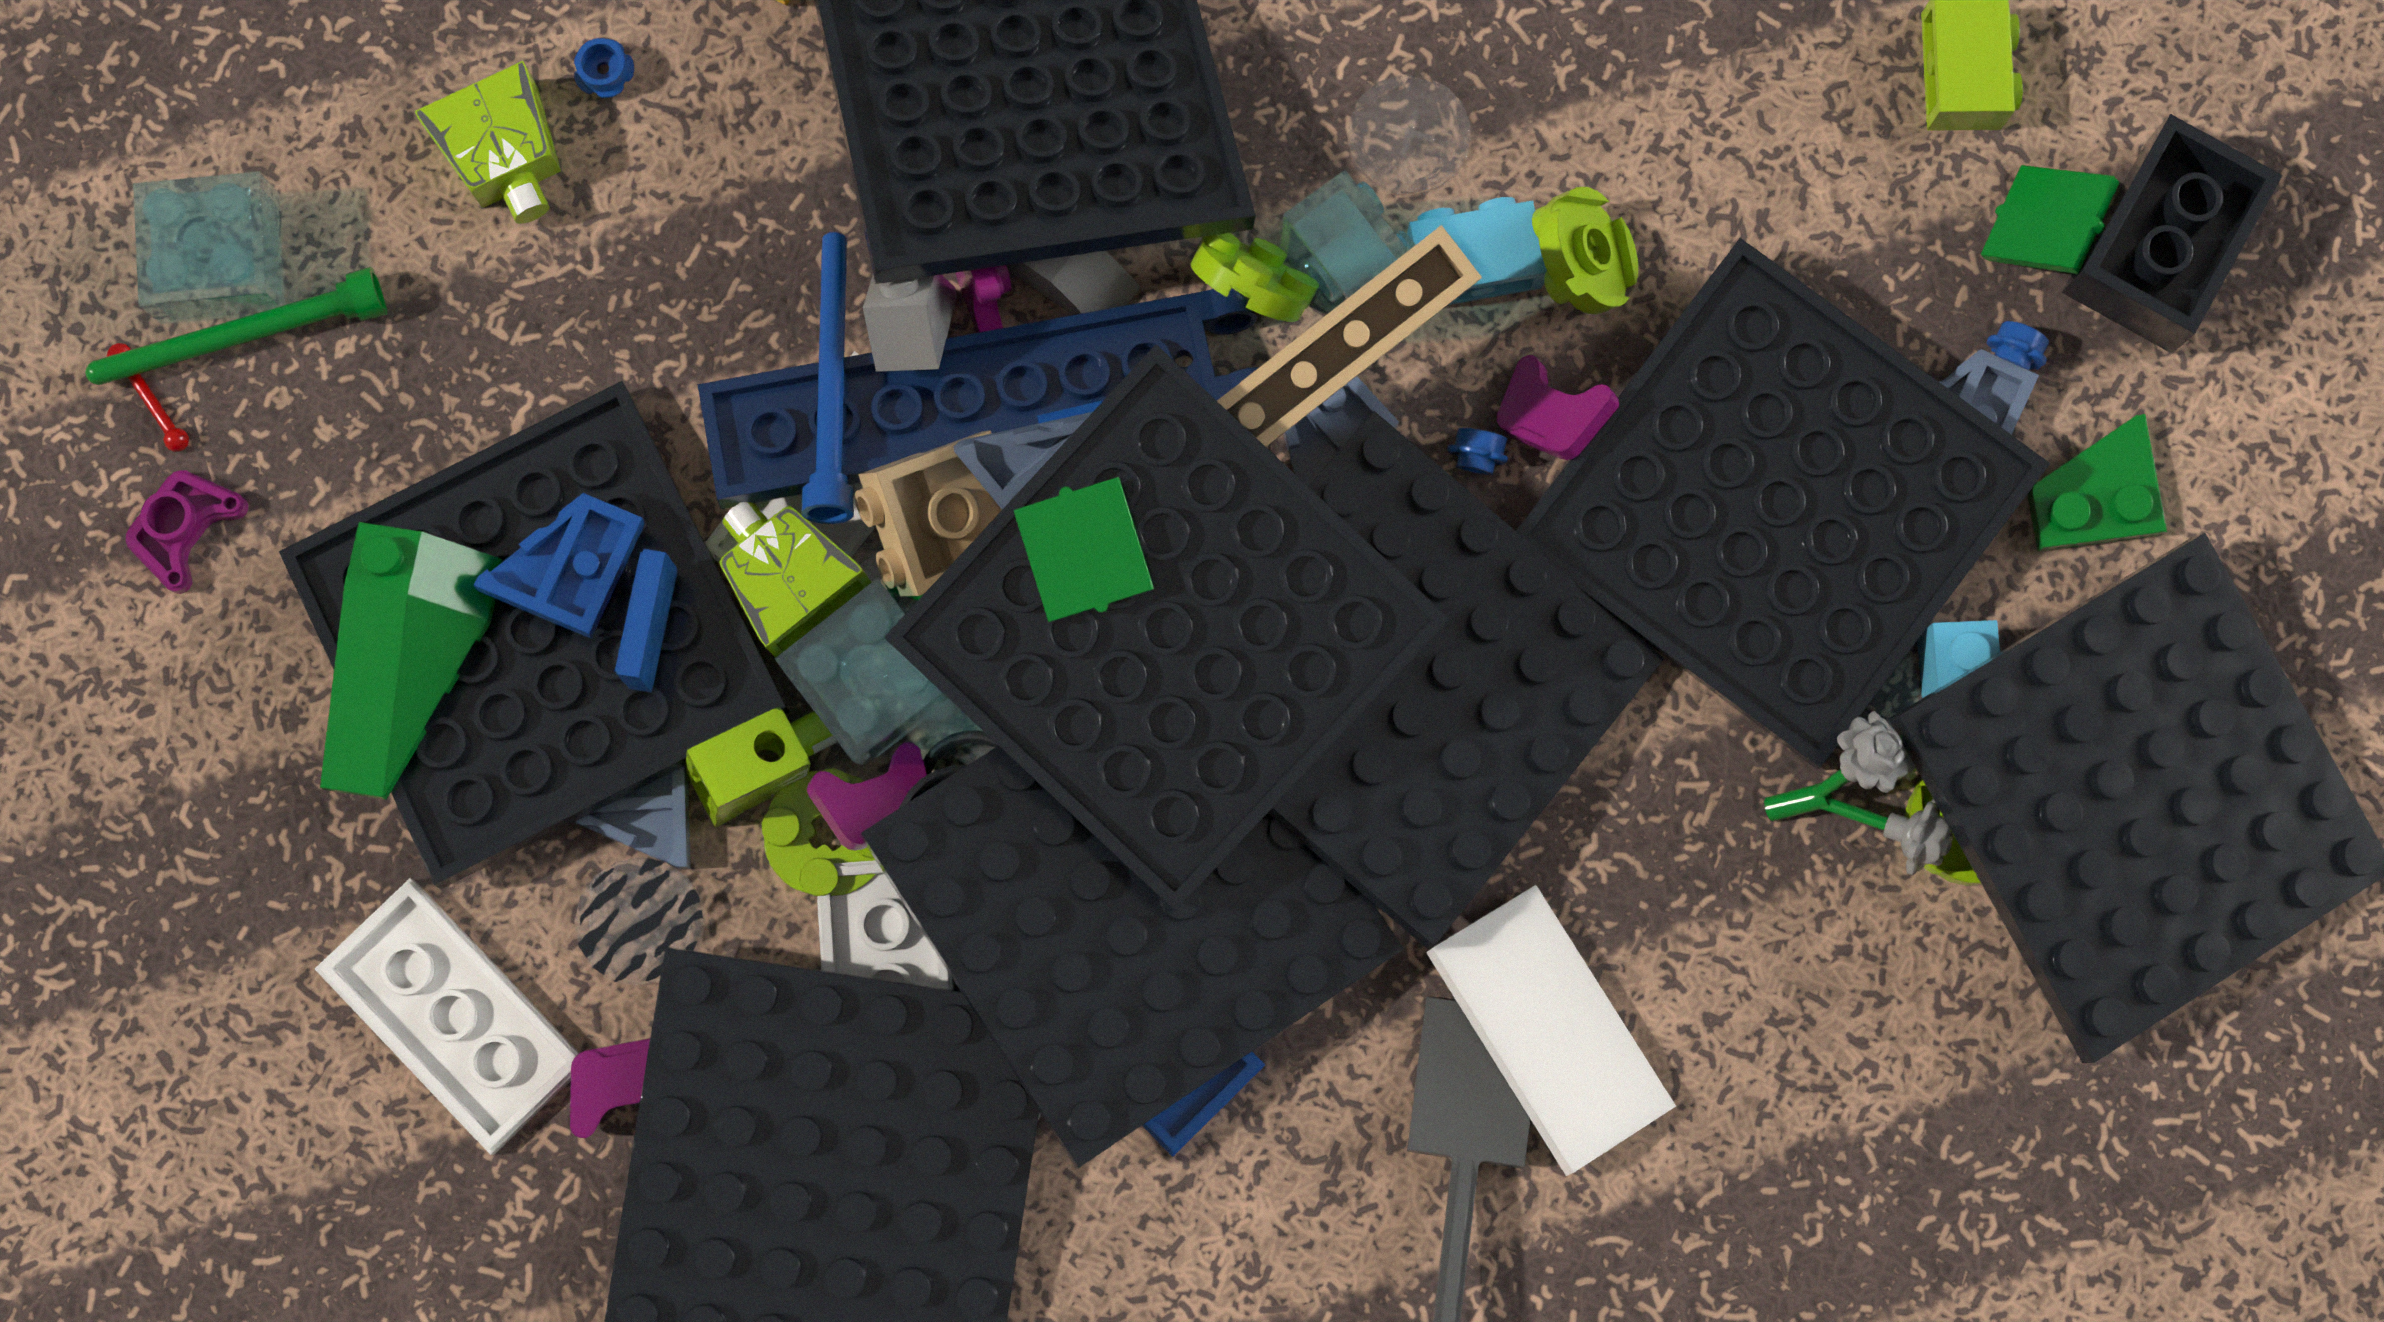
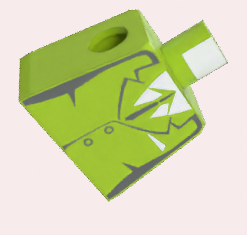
M523 61L415 111L423 127L482 208L504 199L514 221L518 224L534 221L548 212L550 206L538 182L561 172L539 89Z
M741 502L733 507L722 521L725 528L738 544L722 556L719 561L720 566L758 638L779 662H782L875 588V585L850 556L791 506L783 508L768 520L755 503Z
M778 707L688 749L686 772L693 789L716 829L771 799L783 788L807 776L811 764L808 757L837 743V739L827 717L820 708L789 723L783 710ZM761 750H772L778 754L780 759L775 762H767L760 759L756 753Z

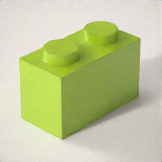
M1929 0L1921 13L1927 131L2001 130L2015 110L2020 109L2022 103V77L2020 73H2013L2012 51H2016L2019 42L2020 25L2018 15L2010 14L2009 0Z

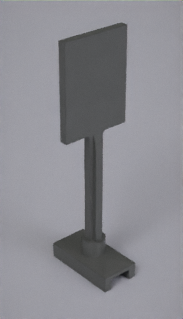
M1426 997L1407 1152L1446 1157L1451 1161L1433 1322H1460L1479 1164L1486 1163L1524 1169L1530 1118L1457 1001Z

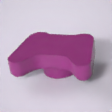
M1007 265L956 272V278L976 333L1003 328L997 299L1001 298V294L1011 292V281Z
M1526 355L1516 365L1497 413V423L1511 438L1559 459L1569 460L1577 457L1613 415L1619 406V399L1607 385L1603 384L1596 385L1578 395H1569L1548 386L1545 366L1534 355Z
M179 470L167 477L158 491L144 502L141 513L126 533L125 541L127 547L168 590L176 594H183L191 588L193 581L188 565V555L192 547L212 523L221 520L241 519L247 514L249 505L247 500L240 494L186 470Z
M911 742L901 744L892 756L887 773L861 783H847L826 771H820L813 776L807 786V793L845 848L854 851L867 848L860 837L861 832L899 809L907 792L921 778L927 776L921 750Z
M650 1038L589 1049L579 1053L573 1059L571 1064L570 1129L576 1137H590L608 1110L640 1102Z

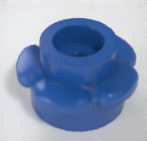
M606 38L589 40L580 47L574 58L577 70L574 73L576 84L586 94L594 92L600 98H611L620 94L624 90V83L629 82L634 75L635 68L632 57L628 54L626 55L623 45L615 40ZM603 64L609 66V71L605 74L598 72V68Z
M2005 321L2001 324L1997 335H1991L1987 339V345L1995 353L1994 355L2024 369L2037 370L2047 362L2044 352L2049 344V340L2041 332L2025 324Z
M1458 428L1455 444L1448 445L1447 451L1450 454L1458 456L1457 468L1483 475H1493L1495 464L1504 465L1509 457L1504 455L1507 438L1479 429Z

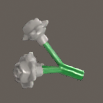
M1875 711L1868 714V721L1862 717L1852 720L1849 730L1843 731L1838 735V744L1844 750L1840 755V770L1822 783L1766 797L1764 800L1767 816L1772 822L1823 809L1884 830V837L1901 843L1903 854L1907 857L1906 871L1910 875L1919 872L1925 864L1939 866L1944 860L1943 856L1949 853L1952 846L1953 832L1945 818L1940 816V809L1934 799L1927 803L1924 811L1919 810L1911 818L1895 813L1885 817L1833 799L1832 793L1850 781H1858L1864 789H1871L1876 785L1880 791L1887 793L1894 788L1897 779L1905 777L1908 780H1912L1916 776L1915 771L1917 768L1902 744V739L1893 728L1890 720L1882 719Z

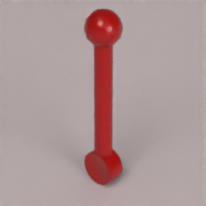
M117 343L109 348L107 357L132 349L126 344ZM141 374L127 377L165 433L163 439L165 446L173 452L185 450L189 444L187 432L184 429L175 427Z

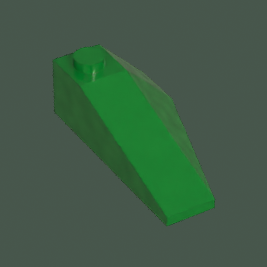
M359 522L344 584L320 788L328 791L387 800L426 734L424 727L445 692L447 694L450 693L460 676L457 674V671L475 640L480 642L491 624L496 599L477 591L474 583L477 577L488 569L491 572L503 562L501 558L425 532Z

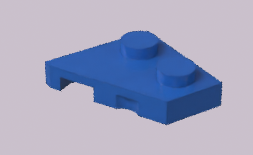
M582 493L559 512L557 519L549 526L538 528L519 543L521 547L491 572L487 569L480 574L474 583V587L483 594L592 639L645 522L640 516Z

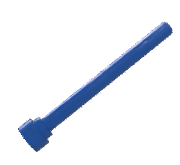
M829 232L822 237L816 472L809 476V483L802 488V516L808 521L820 524L844 523L851 520L854 516V489L848 485V477L842 474L847 237L840 232Z

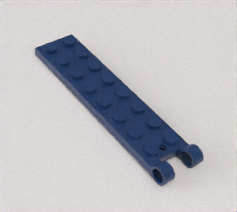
M1231 288L1227 297L1211 289L946 338L939 369L876 372L872 352L844 357L842 474L848 477V485L859 484L861 481L858 474L910 455L924 453L983 431L991 430V433H997L1038 424L1037 415L1102 401L1155 344L1174 361L1183 355L1190 357L1193 362L1189 366L1181 368L1217 401L1259 367L1245 368L1215 377L1205 331L1209 330L1211 333L1218 335H1229L1244 331L1257 321L1256 312L1246 308L1250 298L1240 294L1233 288ZM819 362L697 384L716 496L720 509L735 507L741 502L757 503L802 494V488L809 483V476L816 472Z

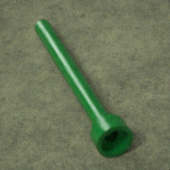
M367 267L347 273L346 281L336 283V290L94 360L87 365L85 374L92 384L103 385L345 314L347 319L359 317L364 322L387 315V307L379 279L374 269Z

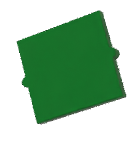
M2021 165L2004 204L1997 206L1995 209L1998 217L1981 252V256L1985 260L2079 274L2096 234L2103 232L2105 229V224L2102 221L2120 182L2115 176Z
M1120 477L1075 491L1069 487H1063L1059 491V496L1013 510L1048 622L1095 608L1098 612H1105L1111 602L1155 589Z

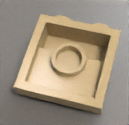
M991 430L979 432L933 450L916 453L858 474L863 488L855 492L857 510L861 519L868 527L876 525L884 550L876 554L878 571L882 580L889 588L897 587L900 596L923 595L1002 510L957 456L953 447L961 440L992 434Z

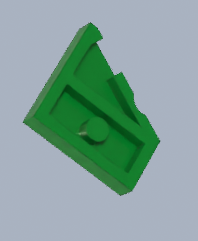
M2145 414L2136 415L2037 482L2027 494L2037 552L2161 536L2167 532Z

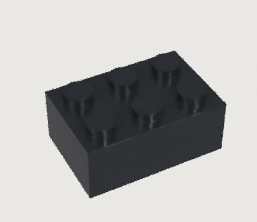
M2170 114L2146 141L2102 222L2105 224L2104 231L2096 234L2079 274L2072 273L2062 293L2169 353H2174L2198 330L2283 175Z

